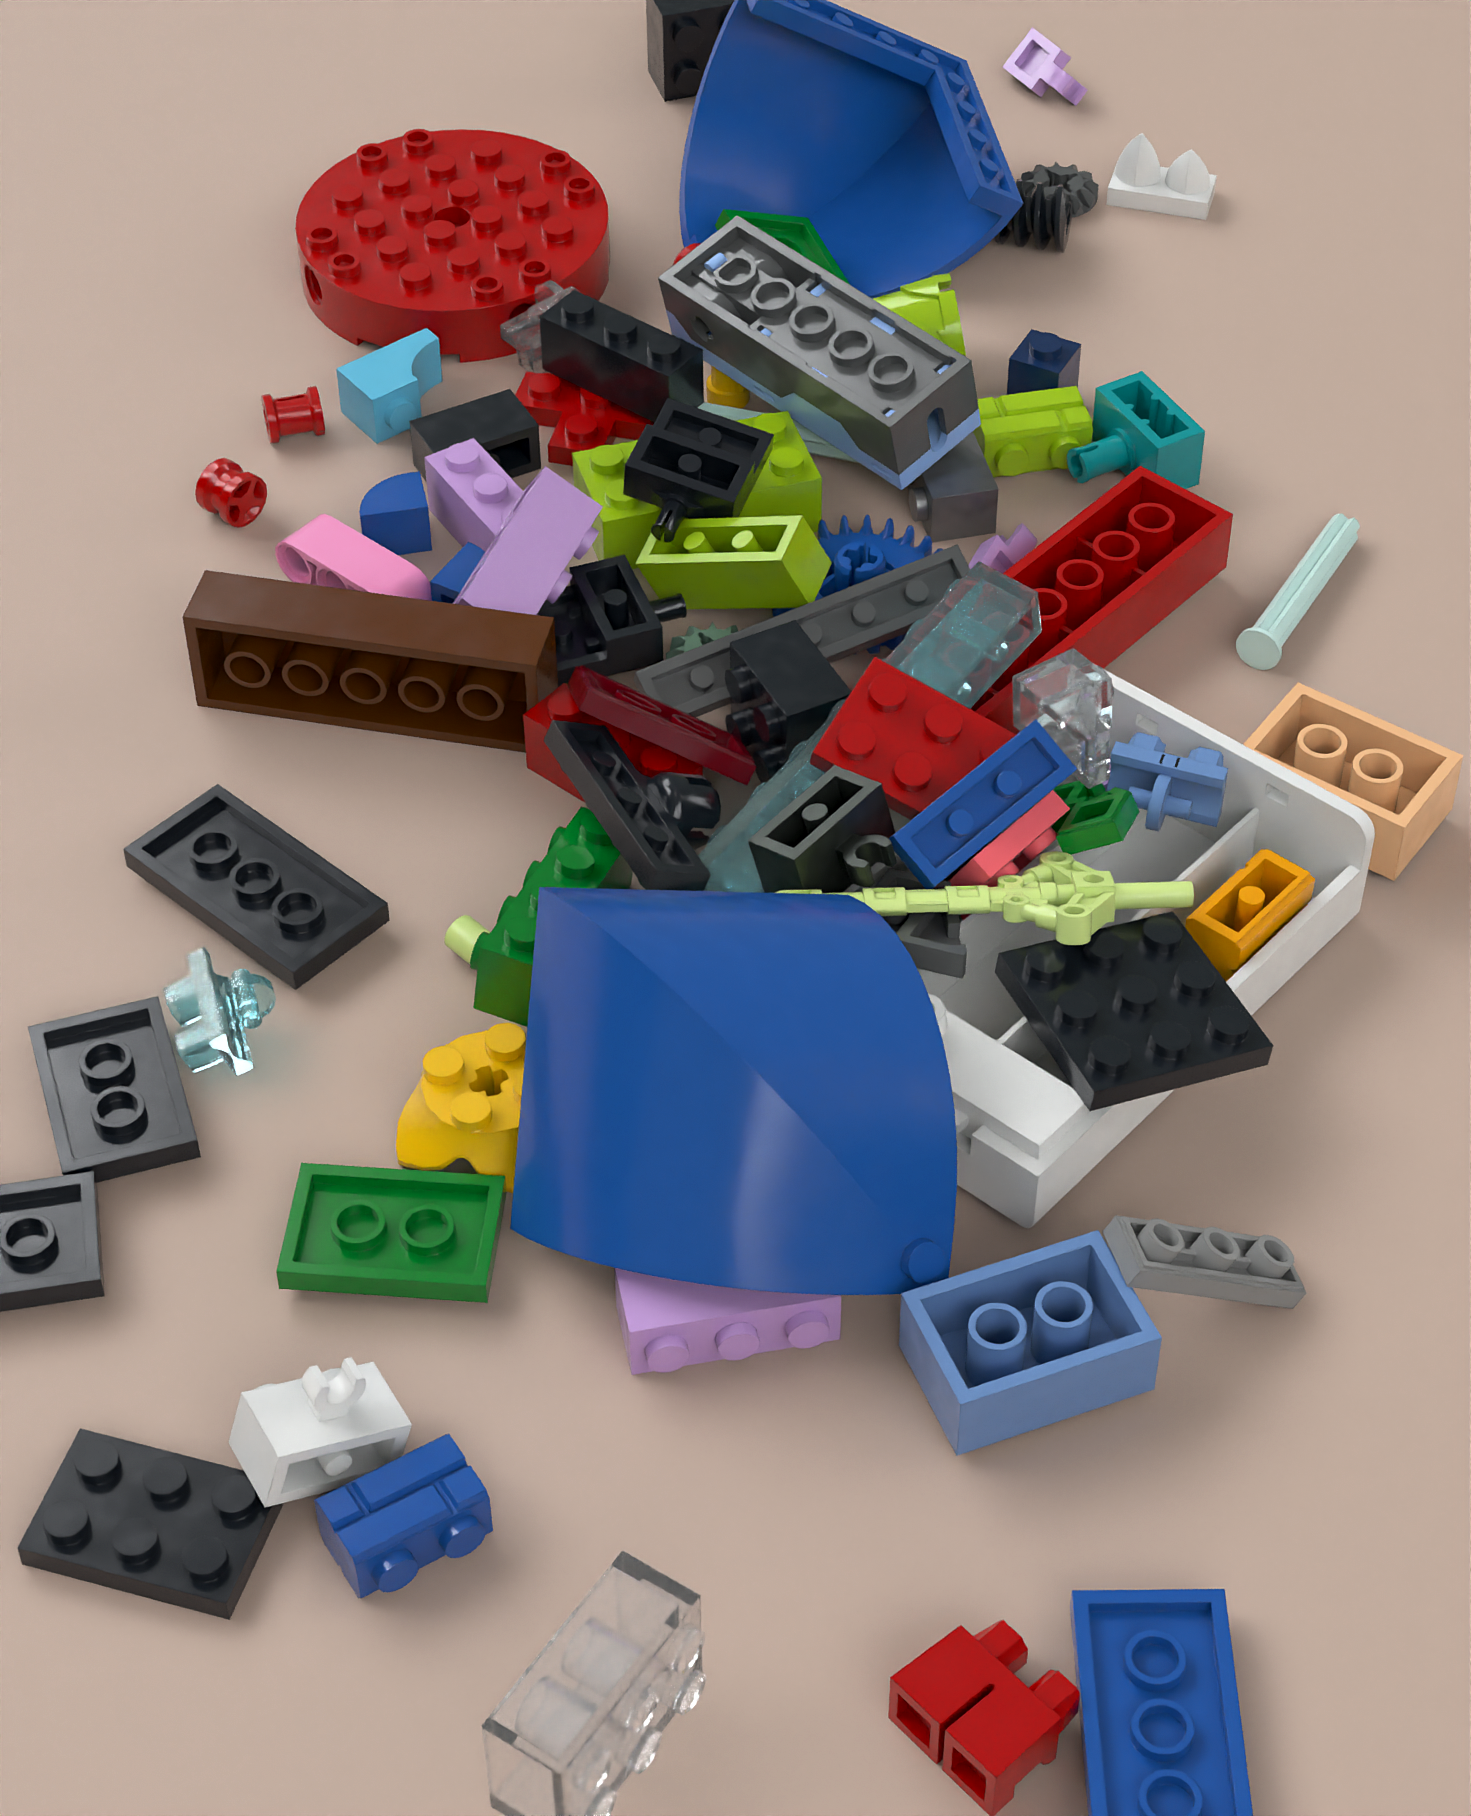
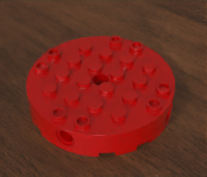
M413 129L401 137L378 144H365L359 147L356 153L336 163L313 183L301 201L296 216L295 230L301 280L308 305L326 327L357 346L363 341L385 347L428 328L439 338L440 355L459 354L460 363L509 356L541 345L539 316L573 290L599 301L609 281L610 241L608 204L599 182L591 172L581 163L570 157L567 152L518 135L486 130L428 131L425 129Z

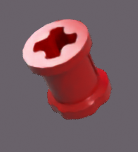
M316 386L308 387L304 394L275 399L270 394L261 395L264 420L270 444L279 443L282 436L311 431L316 436L325 435L323 411Z

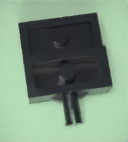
M667 398L654 424H646L625 464L623 495L662 509L655 524L651 527V533L658 540H661L664 533V542L674 540L675 534L685 517L689 519L739 517L773 449L774 434Z
M624 554L570 567L569 571L572 574L570 586H566L553 604L545 600L537 613L540 616L554 617L559 687L563 683L568 684L575 667H580V665L604 676H610L664 661L663 627L661 622L686 618L687 609L681 593L649 601Z

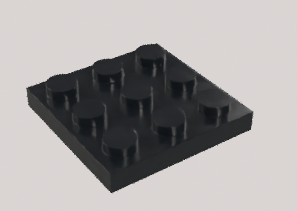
M1173 911L1098 929L1091 935V940L1083 945H1066L1055 939L998 953L995 974L1089 1111L1268 1065L1274 1045Z

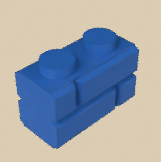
M445 1434L314 1499L322 1540L337 1565H340L345 1578L358 1599L379 1589L382 1592H393L403 1588L414 1579L420 1568L445 1555L450 1558H459L471 1553L482 1543L485 1535L493 1531L490 1497L488 1496L487 1489L471 1465L468 1466L465 1456L450 1434Z

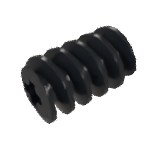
M1017 179L1016 186L1023 205L1009 223L994 237L997 244H1004L1011 231H1013L1015 244L1018 247H1024L1033 233L1037 249L1044 250L1052 236H1054L1056 250L1064 253L1070 233L1073 200L1066 201L1063 185H1057L1051 199L1045 198L1043 182H1037L1031 196H1026L1023 181Z

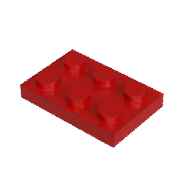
M874 657L812 751L809 764L825 773L836 765L882 783L888 808L912 820L1016 734ZM982 848L978 852H976L974 856H976L982 850Z

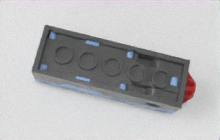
M738 215L704 242L693 243L683 248L674 259L673 266L658 277L672 335L703 349V360L781 412L788 411L792 419L900 490L907 487L981 425L972 360Z

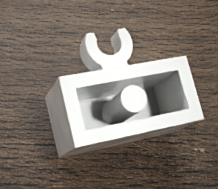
M350 1357L343 1360L341 1368L330 1369L322 1373L319 1367L315 1365L309 1367L301 1379L279 1384H265L254 1390L241 1392L228 1443L264 1507H269L335 1490L403 1456L412 1424L375 1363L369 1362L356 1365L353 1358Z

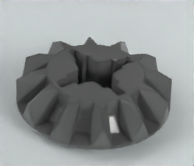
M1057 162L1051 167L1039 164L1035 166L1033 171H1028L1021 175L1026 196H1031L1037 182H1043L1045 198L1051 199L1057 185H1063L1066 201L1073 200L1072 218L1087 213L1097 203L1099 185L1093 182L1092 173L1087 171L1078 172L1077 166L1074 164L1068 167L1060 166Z

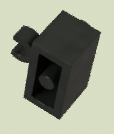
M836 765L830 768L748 839L764 893L821 889L822 893H841L852 884L860 887H871L875 883L871 871L872 866L879 862L893 867L897 863L892 843L889 840L896 832L882 783Z

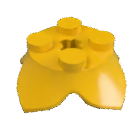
M499 1023L492 1026L489 1030L460 1036L444 1046L431 1049L425 1054L421 1079L406 1102L398 1120L396 1152L399 1165L422 1171H435L445 1169L458 1158H464L470 1162L477 1174L505 1176L506 1191L513 1193L526 1048L525 1033L521 1027L513 1023Z

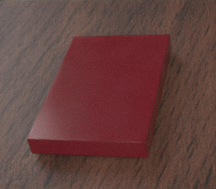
M582 665L575 667L567 686L580 711L748 786L757 766L743 743L733 734Z

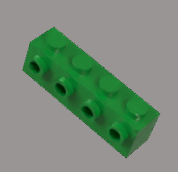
M581 806L566 828L559 826L555 830L547 855L542 862L535 860L531 863L519 894L516 897L509 895L505 899L499 912L496 926L490 933L484 931L479 935L470 959V968L477 971L474 1009L527 1027L539 887L630 888L633 876L632 869L619 850L612 844L610 837L593 812L588 808Z

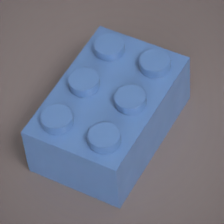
M1099 1230L901 1293L899 1347L956 1456L1155 1389L1162 1337L1133 1288L1127 1287L1116 1260Z

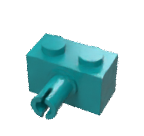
M1143 371L1096 387L1092 423L1093 443L1072 448L1067 454L1069 471L1073 478H1077L1078 483H1086L1092 478L1117 469L1127 476L1136 468L1142 466L1184 489L1199 484L1205 430Z

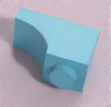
M428 328L336 368L341 412L376 444L410 429L409 421L422 417L421 397L429 389L443 382L439 338Z

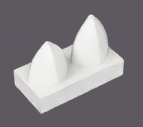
M1141 133L1128 143L1116 163L1108 186L1106 205L1206 220L1215 193L1217 175L1208 173L1204 162L1192 149L1180 155L1169 168L1160 167L1153 146L1145 135Z

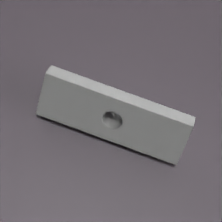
M1117 1215L1103 1230V1234L1127 1287L1293 1309L1306 1295L1304 1286L1293 1265L1294 1256L1291 1250L1281 1239L1271 1235L1254 1236L1226 1232L1217 1227L1199 1228L1172 1224L1162 1219L1145 1220Z

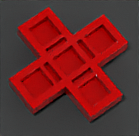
M526 371L515 394L538 425L555 428L547 445L549 463L573 466L572 453L594 449L601 445H613L616 437L638 440L646 424H654V422L551 373Z

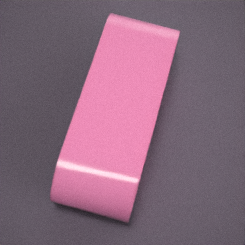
M326 514L317 516L279 542L275 547L277 562L284 574L292 582L432 601L430 582L419 568L332 516Z

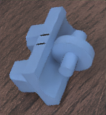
M1140 732L1135 733L1128 744L1115 742L1110 757L1111 768L1106 791L1114 787L1130 791L1138 808L1147 810L1146 829L1159 832L1166 815L1217 827L1222 812L1228 768L1223 767L1224 756L1220 751L1198 747L1190 751L1188 758L1165 753L1166 744L1159 737Z

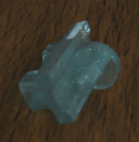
M205 947L188 954L187 959L191 975L163 988L167 1006L172 1016L182 1028L202 1019V1022L174 1035L178 1054L193 1073H198L222 1061L228 1065L236 1076L253 1069L254 1066L244 1027L248 1029L257 1028L261 1025L262 1018L268 1015L274 1008L276 996L272 983L264 976L250 974L246 969L234 971L231 979L216 974L213 970L210 954Z

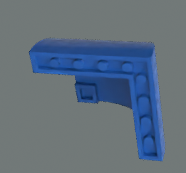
M734 0L707 62L696 96L685 142L679 191L680 227L684 248L693 243H702L718 231L715 224L723 209L807 217L849 284L873 299L900 291V286L929 278L932 275L951 272L985 247L1009 223L1023 205L1022 198L967 60L827 0Z
M539 887L511 1230L550 1249L601 1265L666 1279L736 1289L815 1295H893L949 1278L957 1194V1139L950 1073L935 1011L923 979L902 941L881 915L866 903L850 895Z

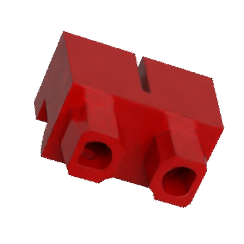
M1004 1620L996 1622L975 1636H972L960 1625L890 1677L888 1718L935 1764L943 1760L942 1770L989 1816H995L1014 1798L1015 1785L1039 1763L1047 1765L1056 1759L1059 1734L1078 1713L1080 1700L1078 1688L1059 1671L1050 1669L1029 1688L1014 1675L1015 1672L1027 1663L1028 1647L1024 1643L1023 1638Z

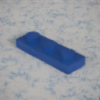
M1035 719L892 835L889 840L892 843L894 852L925 889H933L1074 773L1077 768L1037 719Z

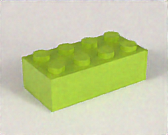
M789 412L764 413L757 417L737 420V422L774 434L773 449L739 517L802 515L812 532H818V524L822 519V477ZM638 440L614 445H601L594 449L572 453L574 487L603 506L591 525L599 531L592 544L598 560L625 554L631 568L637 569L638 567L635 563L651 533L652 525L655 524L662 510L658 506L623 495L625 464Z

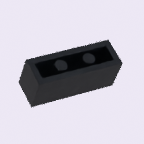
M575 290L539 316L543 370L652 422L656 421L667 398L696 408L704 403L703 349Z

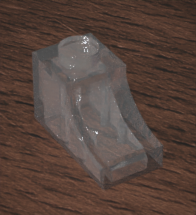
M1072 648L1012 676L1013 726L1022 731L1037 719L1076 766L1077 770L1072 775L1088 789L1109 780L1110 728H1112L1114 687L1112 678L1109 677L1107 672L1102 667L1094 665L1076 649Z

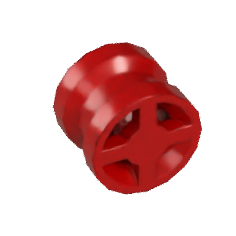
M221 458L210 463L201 473L196 484L195 496L200 507L214 514L219 513L224 522L240 528L253 522L261 513L266 503L267 486L259 476L250 472H243L239 464L230 459Z

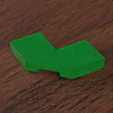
M1090 778L1063 784L1053 789L1070 808L1052 826L1055 832L1058 833L1056 839L1062 852L1070 855L1123 841L1140 812L1130 791L1118 787L1106 791L1102 782Z

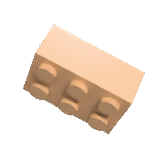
M1299 682L1243 744L1363 810L1371 819L1375 829V838L1368 869L1393 881L1400 875L1452 810L1463 755Z

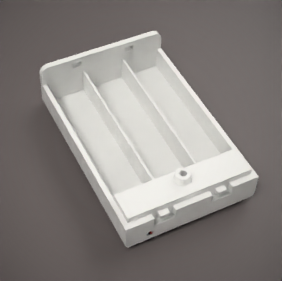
M1080 662L1066 673L1061 706L1040 724L1045 730L1049 727H1058L1070 733L1082 749L1083 762L1074 773L1058 786L1080 780L1089 767L1098 765L1111 756L1116 741L1128 744L1137 732L1159 737L1166 744L1165 753L1188 758L1190 751L1198 747L1220 751L1224 756L1223 767L1228 768L1222 812L1217 827L1166 815L1163 825L1158 832L1146 829L1147 810L1139 809L1140 812L1123 841L1072 854L1074 860L1092 869L1110 871L1114 883L1192 881L1194 890L1192 908L1115 909L1114 922H1107L1101 928L1172 911L1185 927L1186 918L1239 869L1245 868V864L1261 849L1271 850L1307 870L1315 878L1312 899L1308 905L1226 982L1252 1016L1359 913L1375 838V829L1371 819L1359 807L1093 663ZM1057 839L1016 875L1022 876L1025 870L1038 866L1041 854L1052 851L1062 852ZM895 853L897 863L893 867L879 862L871 867L875 881L871 887H860L852 884L844 892H862V888H873L889 868L905 871L908 867ZM1003 912L970 914L964 920L960 917L961 914H958L960 920V943L965 944L967 949L964 977L961 979L918 969L935 1011L950 1073L956 1123L957 1185L1020 1226L1031 1228L1175 1089L1089 1111L995 974L998 953L1055 940L1056 932L1038 928L1034 922L1030 921L1023 923L1007 922L1003 919Z

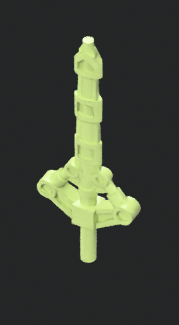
M1058 851L1041 854L1039 865L1025 870L1022 876H1000L997 887L974 885L945 886L944 889L905 890L904 887L862 888V892L822 893L821 889L782 890L775 892L850 895L866 903L881 916H906L907 913L946 912L947 915L1003 912V919L1007 922H1034L1038 928L1056 932L1055 939L1058 942L1075 946L1088 943L1091 940V935L1105 923L1114 922L1115 909L1192 908L1194 901L1192 881L1114 883L1110 871H1097L1074 860L1072 855Z

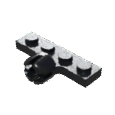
M552 720L543 741L560 764L562 771L569 777L584 799L586 806L602 825L612 844L628 863L638 878L640 885L645 890L704 891L711 874L694 850L708 844L710 838L708 835H704L702 831L691 830L693 828L713 829L720 821V797L717 790L711 786L712 783L702 775L660 772L653 777L645 776L635 768L605 725Z

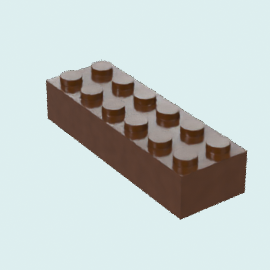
M209 570L204 571L182 616L197 706L526 753L523 714L558 688L554 617Z

